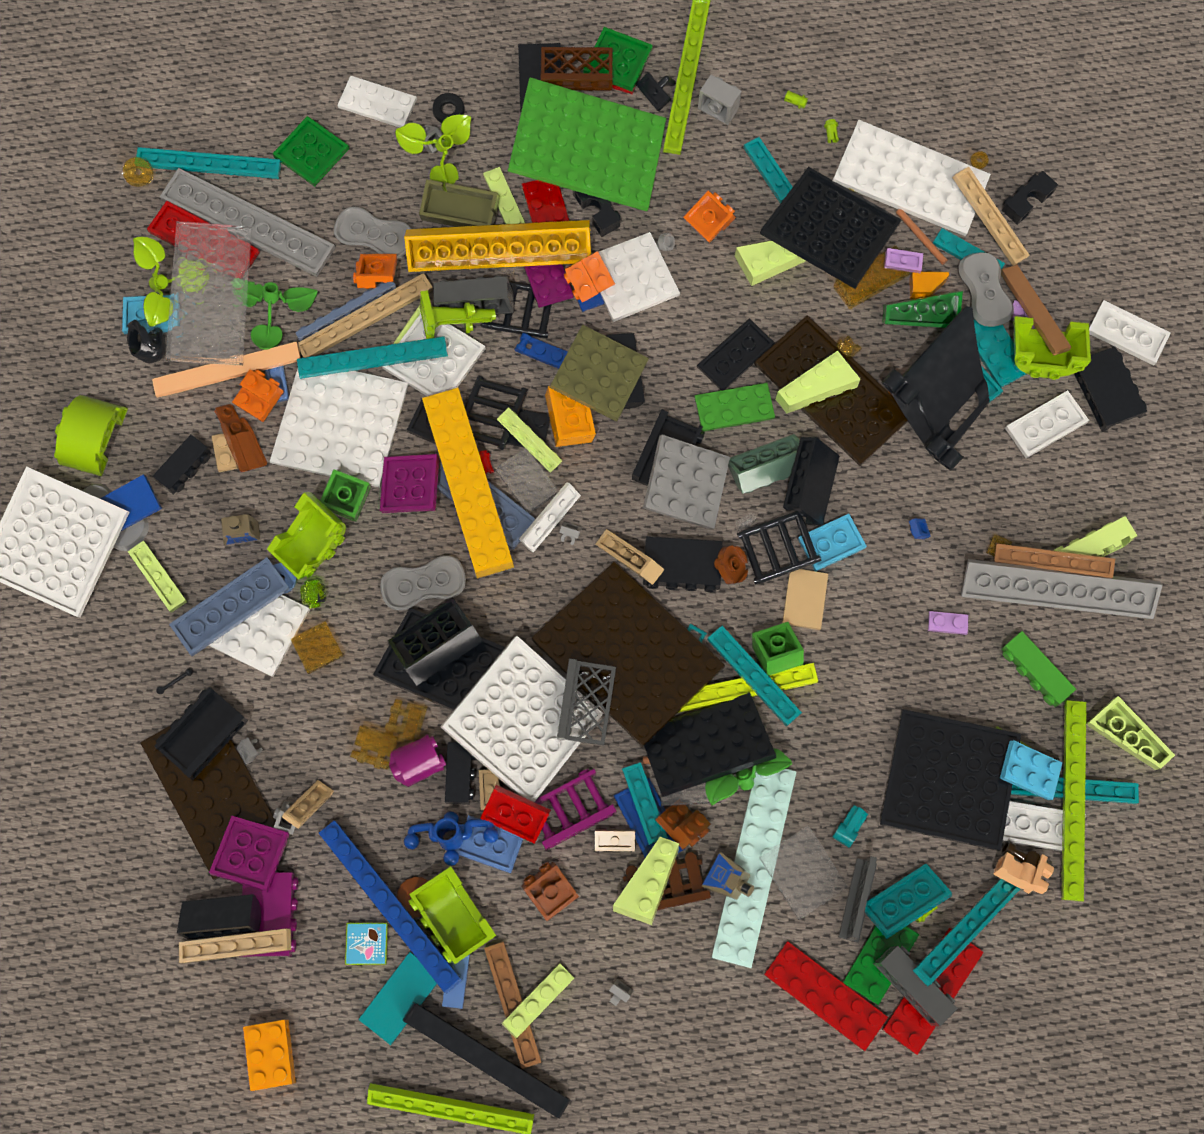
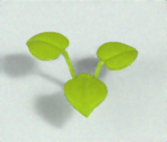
M453 115L447 117L441 124V131L444 135L440 136L437 140L424 141L426 132L417 123H409L396 129V139L403 150L410 154L421 153L423 151V144H435L436 149L443 152L440 166H434L431 169L430 180L442 182L445 187L446 183L454 184L458 180L456 167L452 163L444 165V160L448 153L447 150L453 144L462 145L468 140L471 116Z
M148 237L133 238V254L136 263L144 269H152L156 265L155 271L152 273L153 277L149 280V286L155 292H150L146 295L143 303L146 321L150 327L169 320L174 311L171 300L163 297L161 289H165L168 283L181 281V287L184 291L189 293L198 292L207 285L210 276L200 264L193 261L185 262L180 266L179 278L167 279L162 274L158 275L160 267L158 262L165 258V251L162 245Z

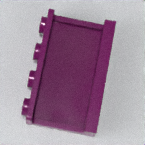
M275 873L268 892L246 885L242 886V895L254 894L259 901L261 908L259 932L291 929V950L240 957H292V952L296 951V939H293V931L297 930V919H293L294 910H297L298 900L294 898V890L298 889V877H295L294 873Z

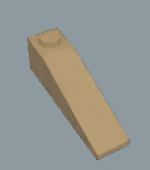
M607 529L595 544L652 585L664 571L653 559Z

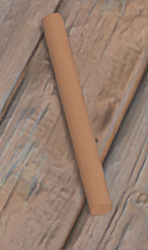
M898 209L896 214L937 260L944 265L948 261L947 258L903 210Z

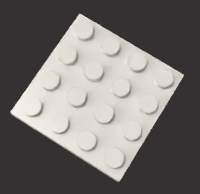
M650 232L599 251L615 282V285L600 292L613 322L680 296V292Z
M421 314L399 343L426 339ZM450 324L439 325L435 329L434 338L445 336L447 357L382 366V368L403 382H407L408 385L424 395L431 396L458 388L486 348L483 344Z
M281 595L208 646L273 677L308 615L310 608Z

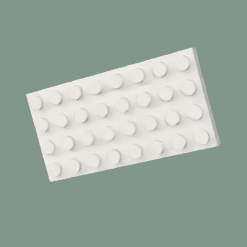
M858 120L833 181L932 224L966 236L976 212L952 177L965 168L970 167L985 189L991 174Z

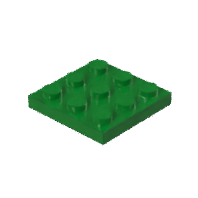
M604 27L594 46L612 48V84L632 92L650 56L653 45ZM600 54L598 57L604 61L609 57V54ZM595 59L589 63L594 69L600 65ZM587 67L583 69V73L591 72ZM604 67L598 71L600 74H609V71Z
M307 116L274 151L273 157L280 159L282 164L315 187L349 150V146Z

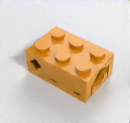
M548 386L545 398L555 446L592 443L596 433L591 409Z
M279 1020L243 1027L250 1091L296 1083L289 1020Z

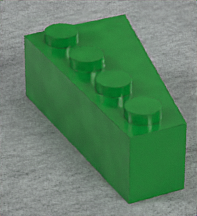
M953 291L884 304L882 323L946 328L961 311L963 291Z

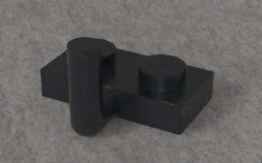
M648 72L636 86L655 109L660 111L671 100V97L663 87L666 84L675 86L676 82L667 75L657 82L651 73Z

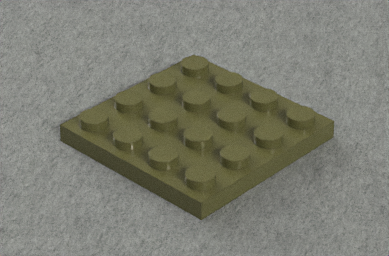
M582 324L550 388L617 422L649 358Z

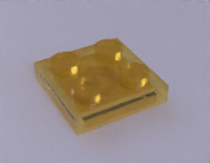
M326 621L291 639L308 674L344 657Z

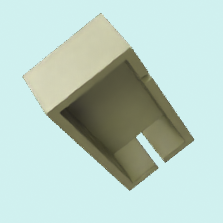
M426 179L419 216L422 221L454 227L494 225L496 219L494 214H497L499 195L497 192L446 183L444 187L442 182Z

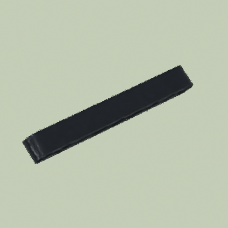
M413 1002L404 1016L403 1021L553 1116L560 1119L571 1101L568 1097H564L557 1090L421 1005Z

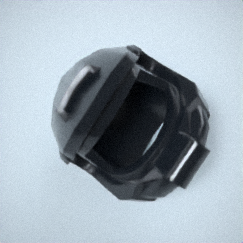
M137 320L128 323L127 342L131 355L148 364L160 361L165 355V335H163L162 329L157 327L148 333L145 327ZM138 333L140 335L141 342H138Z

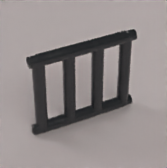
M509 281L513 291L514 305L518 289L528 291L521 327L510 325L513 313L505 314L503 324L484 322L481 324V327L548 338V332L546 331L552 304L544 306L539 330L528 328L535 298L531 286L527 283Z
M478 376L465 405L468 420L501 428L504 431L501 439L472 431L474 439L498 446V449L504 450L511 433L498 420L471 413L474 403L502 411L509 407L518 415L528 389L524 387L521 389L484 380L482 376ZM484 387L518 397L514 406L477 395L480 388Z
M798 511L737 533L739 539H742L753 569L755 585L822 561L821 557L816 554L803 515ZM795 519L810 557L798 561L785 523ZM778 526L791 562L790 565L780 568L767 532L768 529ZM757 533L761 535L773 571L763 575L749 536Z

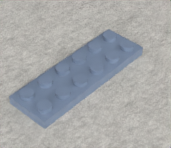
M440 462L437 490L453 502L445 472ZM488 481L507 545L514 550L521 542L519 538L534 522L535 518Z
M265 558L169 625L189 654L194 656L290 590V588L270 560Z

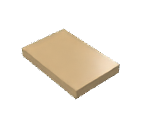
M803 569L789 573L782 623L789 622L792 626L821 630L828 580L827 573Z

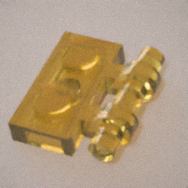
M395 699L394 705L391 706L389 711L391 713L389 722L386 723L384 728L386 730L384 737L392 739L393 732L399 733L397 738L399 742L410 743L417 741L427 707L408 703L406 710L401 709L403 701ZM398 715L404 716L401 727L396 726Z
M361 725L354 745L361 747V751L352 750L350 757L357 759V762L362 764L366 762L374 765V768L388 770L390 762L384 761L385 755L391 757V751L395 750L399 737ZM368 750L377 752V758L367 755Z

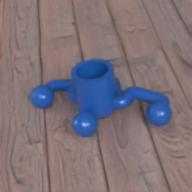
M449 811L436 825L433 823L412 825L408 830V835L404 838V845L408 849H416L420 842L416 832L429 831L430 840L438 842L443 849L447 850L443 857L445 864L453 866L459 861V854L455 850L462 845L463 840L471 837L472 827H487L483 833V838L488 843L496 842L499 833L493 823L482 819H470L465 824L458 825L459 817L457 813ZM456 831L454 837L449 840H443L445 833Z

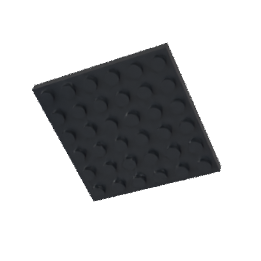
M808 167L762 227L760 234L856 289L899 226L901 219Z
M903 709L880 825L1001 851L1013 784L1000 779L1009 741L1014 740L1020 743L1021 734Z

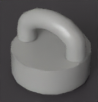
M668 232L662 233L656 244L658 249L663 251L673 250L675 246L674 236Z

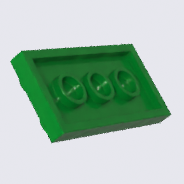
M875 926L842 983L876 1005H879L891 982L873 963L892 946H903L910 952L919 934L906 926L886 939Z

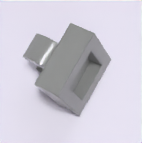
M564 522L559 532L563 534L561 541L564 542L565 537L570 536L572 539L571 545H573L576 538L578 539L583 527Z
M249 738L241 740L236 748L245 765L253 762L256 756L263 750L262 748L258 750L254 748L253 745L258 742L257 739L250 741Z
M617 979L609 990L614 994L609 1002L617 1006L620 1000L627 1002L634 990Z

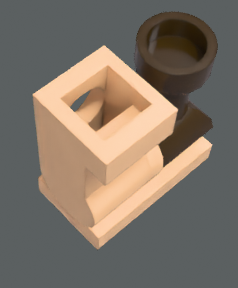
M1008 840L1001 852L1003 856L998 860L993 874L1018 888L1024 889L1023 891L1028 894L1032 891L1040 894L1046 892L1049 883L1042 880L1041 876L1048 879L1054 871V867L1046 862L1048 857L1043 854L1040 856L1036 851L1025 853L1016 849V844Z

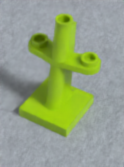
M428 290L420 291V312L426 339L434 338L435 329L439 325L464 324L465 333H470V331H473L472 323L496 320L495 309H476L474 304L465 302L464 308L431 307Z

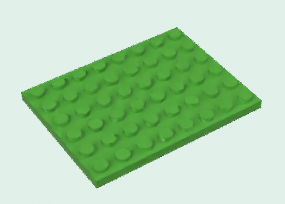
M530 77L507 171L647 211L650 204L666 118Z

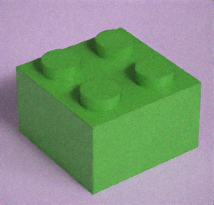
M333 469L320 501L334 514L357 522L371 486L368 482Z
M789 622L752 633V648L768 676L803 665L804 650Z

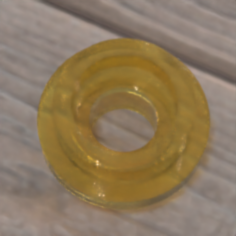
M978 151L971 156L970 162L973 167L983 169L987 166L989 159L985 152Z

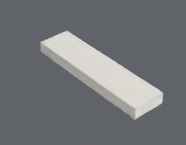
M566 482L519 540L528 550L534 552L581 495L570 483Z

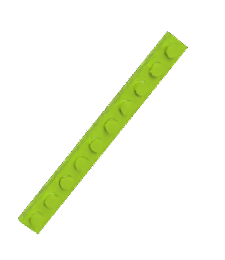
M710 0L692 1L663 152L681 155Z
M1069 700L1065 701L1061 900L1083 902L1086 702Z

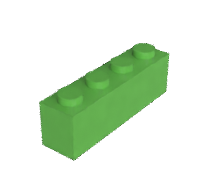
M1023 631L1001 649L1004 658L1009 662L1012 661L1017 666L1016 670L1018 673L1026 676L1031 681V687L1036 691L1039 690L1044 695L1043 699L1048 705L1057 707L1076 690Z

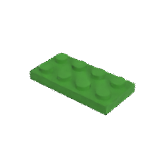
M768 383L699 394L694 397L700 425L703 426L702 432L775 419Z

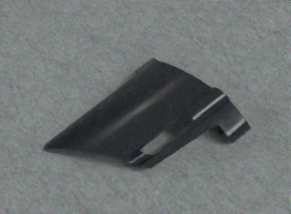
M965 306L903 375L893 368L881 382L894 397L905 418L924 444L925 449L932 458L950 471L964 458L954 449V446L990 402L988 385L983 376L977 346L973 308ZM976 392L978 407L958 429L952 430L949 426L951 418Z

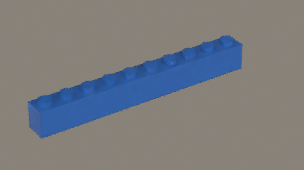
M334 820L320 831L319 835L442 991L447 994L462 981L461 977L447 962L438 948L341 826Z

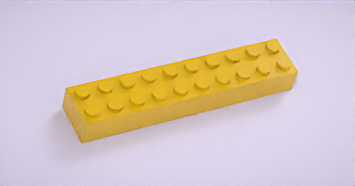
M590 220L407 229L404 236L408 272L574 264L591 255Z
M459 388L422 398L477 579L514 568Z

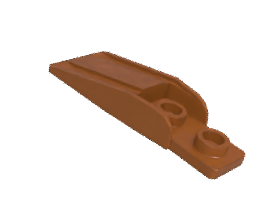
M231 404L216 407L215 413L221 423L224 437L239 471L246 472L266 466L265 456L253 429L246 419H239Z

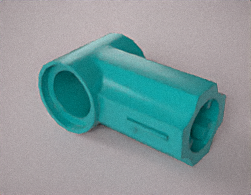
M853 805L843 823H840L832 837L850 848L859 834L857 832L868 814L860 807Z

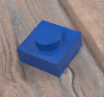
M914 518L909 521L910 531L914 539L931 537L925 519Z

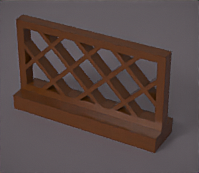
M541 47V81L571 90L612 91V48ZM545 53H553L555 57L549 60L545 57ZM566 53L573 55L568 61L563 57ZM582 54H589L591 57L585 61L580 56ZM600 54H609V57L604 61L598 56ZM558 59L564 63L560 68L554 65ZM576 59L582 63L578 68L572 65ZM594 59L600 63L595 69L589 64ZM551 67L555 72L545 73V70ZM569 67L573 72L564 73L563 70ZM587 67L591 72L581 73L580 71ZM604 67L609 71V74H600L598 71Z

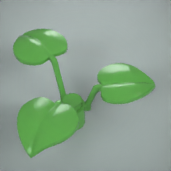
M234 280L233 283L234 297L240 305L253 307L257 301L262 302L263 298L268 303V326L257 325L251 331L252 342L263 350L276 347L282 340L281 328L277 326L271 327L272 304H275L280 297L283 303H288L289 309L303 312L313 305L317 296V290L296 287L286 290L283 297L282 292L278 291L277 284L273 282H268L264 286L259 283L255 285V282Z
M773 748L776 758L753 766L752 772L746 768L736 772V777L733 774H729L706 782L705 791L707 798L713 806L718 801L732 796L739 787L742 790H750L754 786L753 778L756 777L755 771L758 775L769 776L792 765V761L782 751Z

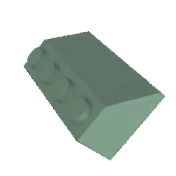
M793 434L731 457L728 467L737 488L742 494L753 492L754 489L769 486L773 482L785 480L791 476L800 442L799 438Z

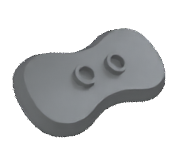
M349 207L344 209L338 216L334 225V235L343 244L367 246L379 254H397L398 259L406 254L404 236L406 230L411 228L402 221L381 220L363 208Z
M985 252L965 256L959 263L958 271L961 279L971 292L973 317L979 324L988 327L1007 323L1013 317L1014 306L1001 286V267L998 260L993 255Z
M91 484L82 490L99 499L112 492L102 484ZM144 518L121 531L114 548L121 551H129L141 543L149 530L147 519Z
M440 556L421 567H396L390 569L383 575L380 587L383 600L388 607L394 610H407L425 599H450L456 597L465 588L466 577L463 566L458 559L452 556Z

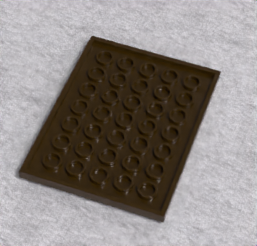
M615 562L532 637V641L566 674L569 659L616 667L609 715L642 747L725 668V664ZM580 666L579 674L583 680L593 674L588 667ZM602 670L597 675L605 683L610 679L611 671ZM595 676L586 682L591 691L601 686ZM584 684L580 686L587 694H590ZM603 687L594 693L600 703L608 697V693Z

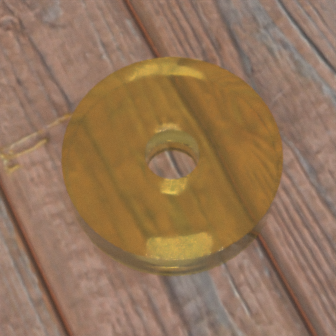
M133 157L125 162L123 176L130 185L142 187L151 182L153 168L146 159ZM136 169L140 170V175L136 174Z

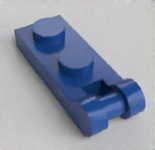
M522 333L521 341L514 349L518 353L558 369L568 353L565 350L535 339L526 333ZM527 343L532 345L531 349L526 348Z

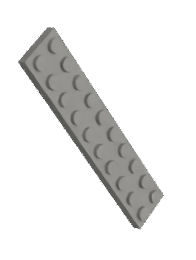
M180 168L177 169L160 195L162 201H169L219 229L318 277L335 249L334 244Z
M968 559L961 596L1154 619L1163 585L1161 581L1118 576L1105 578L1031 566Z

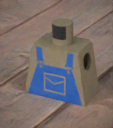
M249 514L221 518L224 545L260 540L258 521Z
M721 852L702 884V887L712 892L736 900L741 893L749 897L754 891V886L747 882L750 874Z

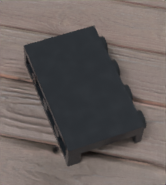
M561 43L518 44L520 113L529 78L541 80V47H561ZM545 53V57L549 60L555 57L553 53ZM558 59L554 65L560 68L561 60ZM551 67L545 70V73L555 72Z
M1116 346L1092 354L1091 362L1085 369L1074 373L1102 432L1108 430L1113 425L1136 417L1142 418L1146 414V403L1141 399L1139 389L1133 383L1131 373L1125 367L1122 354L1117 350Z
M661 409L632 473V480L648 486L660 435L696 446L697 443L701 444L705 435L702 433L703 426L699 425V428L679 421L668 416V411Z
M817 437L800 438L783 505L784 509L796 510L806 517L805 523L807 525H823L840 458L836 452Z
M646 536L645 555L659 564L664 571L653 585L643 579V585H647L649 589L666 586L668 590H677L678 587H682L686 591H696L698 588L704 589L705 592H716L721 586V575L719 570L715 568L714 562L722 549L723 541Z
M211 687L204 689L199 694V699L185 709V714L171 724V729L166 734H162L154 746L191 780H194L248 722L243 715Z

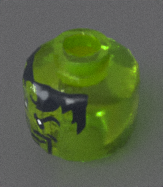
M320 580L305 581L304 585L300 587L301 602L304 605H308L310 609L319 608L320 604L326 601L325 585L320 583Z

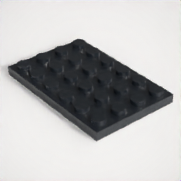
M409 608L395 635L427 614ZM480 637L483 642L416 686L389 644L373 675L380 680L454 711L506 647Z
M750 693L671 719L644 745L662 797L776 758V753Z

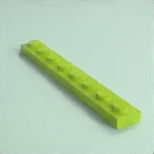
M370 1083L368 1088L367 1104L521 1134H531L534 1114Z

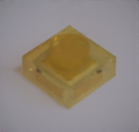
M994 534L986 553L995 557L996 544L1011 545L1012 541Z

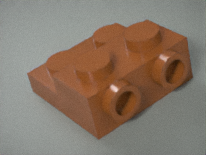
M680 799L656 819L657 823L675 842L679 843L682 849H685L688 845L693 847L700 838L702 839L710 831L708 827L711 825L698 809L692 813Z
M549 862L544 863L539 868L540 872L535 876L533 874L527 876L523 880L524 884L521 886L546 921L579 897L554 862L551 864Z

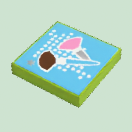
M347 923L345 965H387L388 923Z

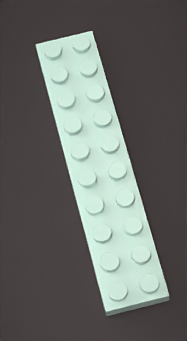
M788 769L769 776L758 775L755 771L754 786L751 788L734 860L750 874L747 882L754 886V891L749 897L741 893L737 900L726 896L711 957L713 959L752 968L796 777V771Z

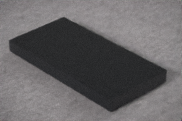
M749 318L697 365V368L723 391L748 370L775 342Z

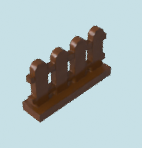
M687 853L684 858L685 863L678 864L675 859L668 879L670 888L664 890L657 911L711 898L709 890L704 891V887H702L705 881H702L699 865H702V860H697V856L694 853ZM635 866L627 867L626 876L623 877V881H628L629 883L638 869ZM687 868L690 883L682 885L679 870ZM691 889L692 894L685 895L684 890ZM672 893L673 898L665 900L664 895Z

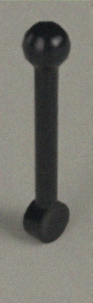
M190 668L186 669L185 673H183L163 687H158L156 689V692L158 694H163L167 688L171 687L184 677L191 676L193 674V670Z

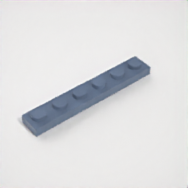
M381 282L378 287L365 291L362 296L349 300L344 306L333 309L328 315L317 318L308 326L301 327L296 332L299 342L396 289L395 283Z

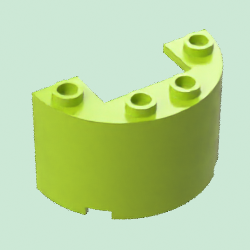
M1014 317L1015 364L1024 373L1029 374L1033 378L1041 377L1056 380L1060 377L1083 371L1091 362L1089 323L1070 322L1066 331L1062 333L1071 345L1070 351L1053 356L1037 329H1031L1034 324L1033 318Z
M84 395L74 398L68 407H64L62 420L55 429L57 439L54 457L57 458L58 464L102 476L108 462V458L104 455L115 424L122 426L128 408Z
M304 492L294 506L299 511V514L287 532L276 535L267 548L298 580L305 576L307 578L311 577L316 568L325 559L329 560L335 555L336 552L334 550L345 540L346 525L311 492Z
M451 866L409 894L411 899L408 902L414 911L418 909L422 916L419 919L425 929L430 928L433 933L430 936L436 946H442L444 949L442 954L448 963H458L496 936L487 920L482 917L463 888L462 882Z

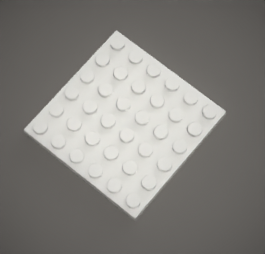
M297 369L270 463L325 476H331L333 469L368 482L370 486L380 488L384 457H389L408 383L357 371L300 379Z
M26 467L0 521V582L81 618L129 515V511Z
M518 636L511 640L441 725L445 732L517 795L535 802L581 743L557 740L566 679ZM576 689L578 697L583 699L585 696ZM575 697L574 705H575L577 702H579L576 697ZM588 699L583 701L589 711L596 707ZM581 704L573 709L577 719L587 713ZM598 708L591 713L596 721L603 715ZM589 715L580 721L586 731L595 725ZM578 723L570 728L569 736L579 737L584 733Z

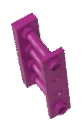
M588 768L580 772L578 778L535 800V803L539 805L549 800L563 826V831L555 834V832L551 831L547 821L542 828L545 840L542 841V844L546 851L616 814L617 811L613 804L608 806V804L604 803L591 778L596 775L595 769L590 771ZM583 781L598 806V812L593 815L587 813L574 786ZM566 790L580 815V822L574 825L572 822H569L556 797Z

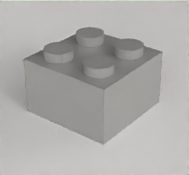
M710 75L700 90L698 109L729 125L739 109L742 91L736 86L724 82L721 78Z

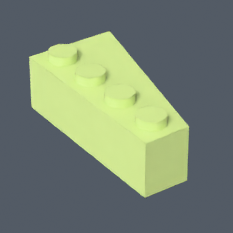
M773 241L736 247L735 258L751 286L806 262V260Z
M836 351L780 389L775 400L787 414L809 406V404L816 401L820 402L827 397L841 394L843 391L855 389L860 382V378L842 355Z
M1124 516L1113 523L1110 522L1097 531L1089 532L1082 539L1077 538L1071 541L1069 546L1065 548L1060 546L1053 551L1104 557L1128 545L1137 537V534L1127 517Z
M1119 696L1113 698L1086 723L1087 726L1154 770L1161 769L1175 756Z
M659 837L614 903V912L652 925L679 851V843Z

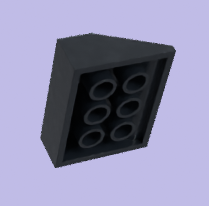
M453 597L387 640L416 686L483 642Z

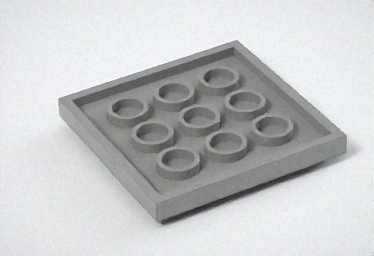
M660 435L643 508L704 528L714 529L730 457Z

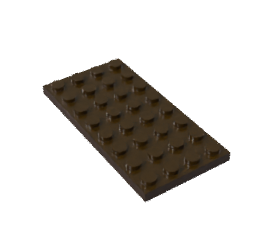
M807 315L755 361L754 365L779 389H782L838 351L860 378L857 388L843 391V393L836 396L827 397L820 402L816 401L809 404V406L801 408V410L861 466L908 421L894 397Z
M168 726L140 743L205 866L210 871L231 816L274 828L276 820L273 818L269 807L232 740L226 744L194 780H191L154 747L157 744V739L171 729ZM211 875V877H212V879H213L214 881H215L216 879L220 878V877H216V876Z

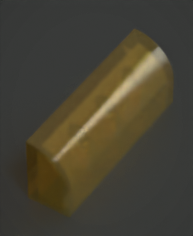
M884 252L876 258L856 289L838 279L833 287L850 310L910 275V272L884 268Z

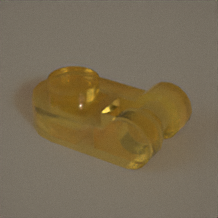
M850 336L841 338L836 344L838 349L849 357L855 356L862 350L858 344L856 345L852 342L853 339Z

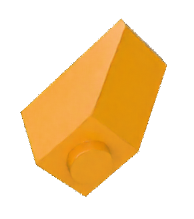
M912 272L909 278L910 299L932 296L946 283L949 272Z

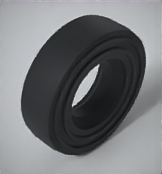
M453 93L439 95L434 100L432 107L434 117L440 123L447 117L464 115L465 112L462 99ZM445 104H453L455 111L452 114H445L442 112V107Z

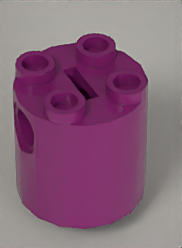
M426 734L420 740L407 743L391 751L389 767L395 780L410 787L427 779L432 774L444 770L443 766H446L442 754L437 755L435 748L438 745L433 736L429 737Z

